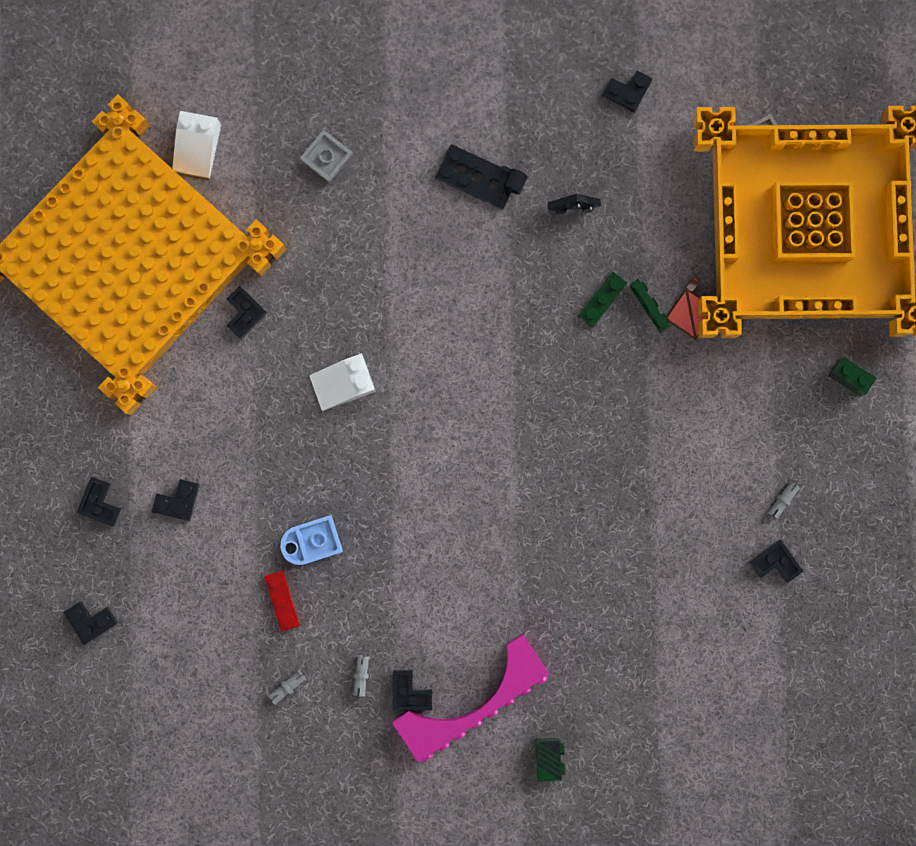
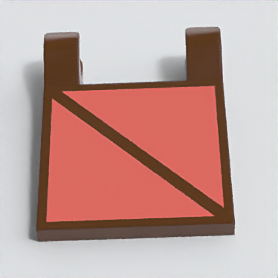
M696 277L691 279L666 316L669 323L694 340L698 338V323L704 319V316H698L697 301L701 297L693 293V290L700 282Z

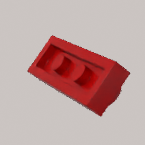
M284 570L264 576L281 632L300 626Z

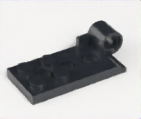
M452 144L435 176L436 180L502 210L511 193L520 195L528 178L522 171L510 169L503 165L502 167ZM463 165L466 170L464 173L458 174L455 171V167ZM476 172L480 173L483 177L478 182L472 179V175ZM496 180L500 186L497 189H491L489 182Z

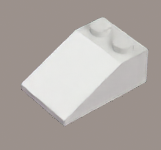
M180 111L176 127L173 170L175 172L210 179L221 128L218 118Z
M362 353L309 375L322 411L376 392Z

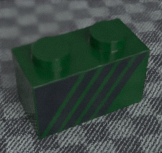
M845 357L837 360L828 374L830 378L858 396L866 395L877 379Z
M559 738L535 739L538 782L562 781V775H565V763H561V755H564V743H560Z

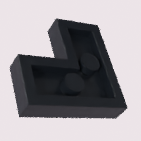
M636 70L627 86L611 77L602 96L635 113L653 78Z
M573 194L547 202L548 210L556 211V214H565L570 209L592 212L594 208L601 206V199L581 194Z
M240 286L226 299L239 311L226 326L242 340L267 314V311Z
M91 477L76 513L114 527L121 508L104 502L111 484Z
M180 479L175 498L156 494L152 512L190 521L200 484Z
M781 539L748 562L759 578H762L776 568L784 580L790 582L803 572V569Z
M82 601L63 612L83 645H86L118 624L109 607L104 608L91 617Z
M393 670V710H432V689H413V670Z

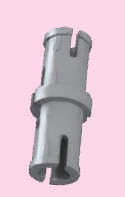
M793 482L788 483L782 494L776 497V502L767 512L770 516L773 515L772 517L778 520L786 506H790V501L800 490L797 485L795 487Z
M357 655L356 673L353 676L355 677L353 692L355 696H365L366 680L369 678V674H367L369 656Z
M300 670L288 680H283L281 685L268 695L270 699H273L272 702L275 705L286 695L292 694L293 690L306 680L304 675L301 676L302 672Z

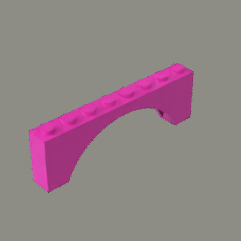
M520 634L506 644L507 663L503 678L493 695L479 708L465 715L448 719L430 718L417 714L412 710H407L393 720V725L418 763L422 760L423 762L430 760L434 756L432 753L438 749L443 751L450 746L449 742L454 738L456 740L461 739L466 735V730L471 727L473 729L477 728L483 723L481 720L485 717L491 718L499 712L498 709L503 705L508 707L515 702V697L520 694L521 696L526 695L531 691V686L536 683L540 685L548 679L546 677L549 675L548 671L523 634Z

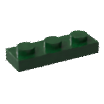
M612 272L578 317L593 328L628 282Z
M639 279L633 281L629 287L659 333H662L669 327L668 318L658 310L657 301L653 297L650 298L645 283L640 282Z

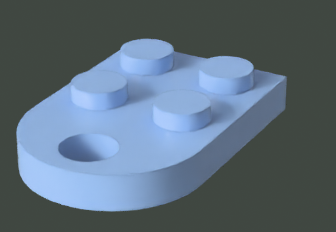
M332 515L289 529L281 540V552L286 560L296 565H303L343 552ZM288 543L296 545L295 553L289 554L286 551Z

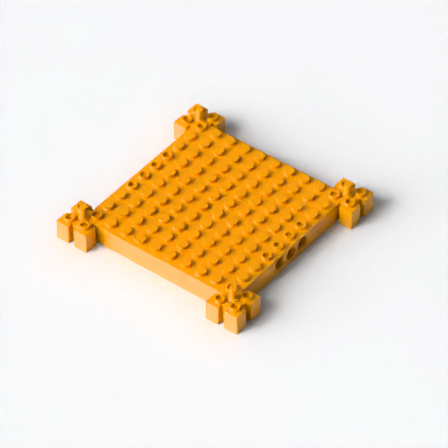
M117 94L108 104L111 110L107 114L101 111L92 120L93 124L104 136L0 243V283L5 279L1 275L3 273L104 366L115 378L113 379L108 376L98 388L108 398L113 400L118 398L115 404L126 414L132 415L142 405L138 401L141 396L147 399L157 389L148 378L143 376L247 264L262 277L271 267L269 260L272 257L277 260L287 249L274 235L268 238L270 235L269 231L257 219L246 229L249 234L247 237L135 136L136 133L141 136L150 125L135 109L133 110Z
M888 106L881 113V125L733 126L736 122L735 107H720L717 113H712V107H697L693 113V129H699L693 136L694 151H709L711 147L713 150L716 296H702L697 301L698 316H704V319L698 323V338H715L718 333H721V338H737L742 335L741 319L895 318L889 321V337H905L912 334V337H916V297L909 150H916V106H910L906 111H904V106Z

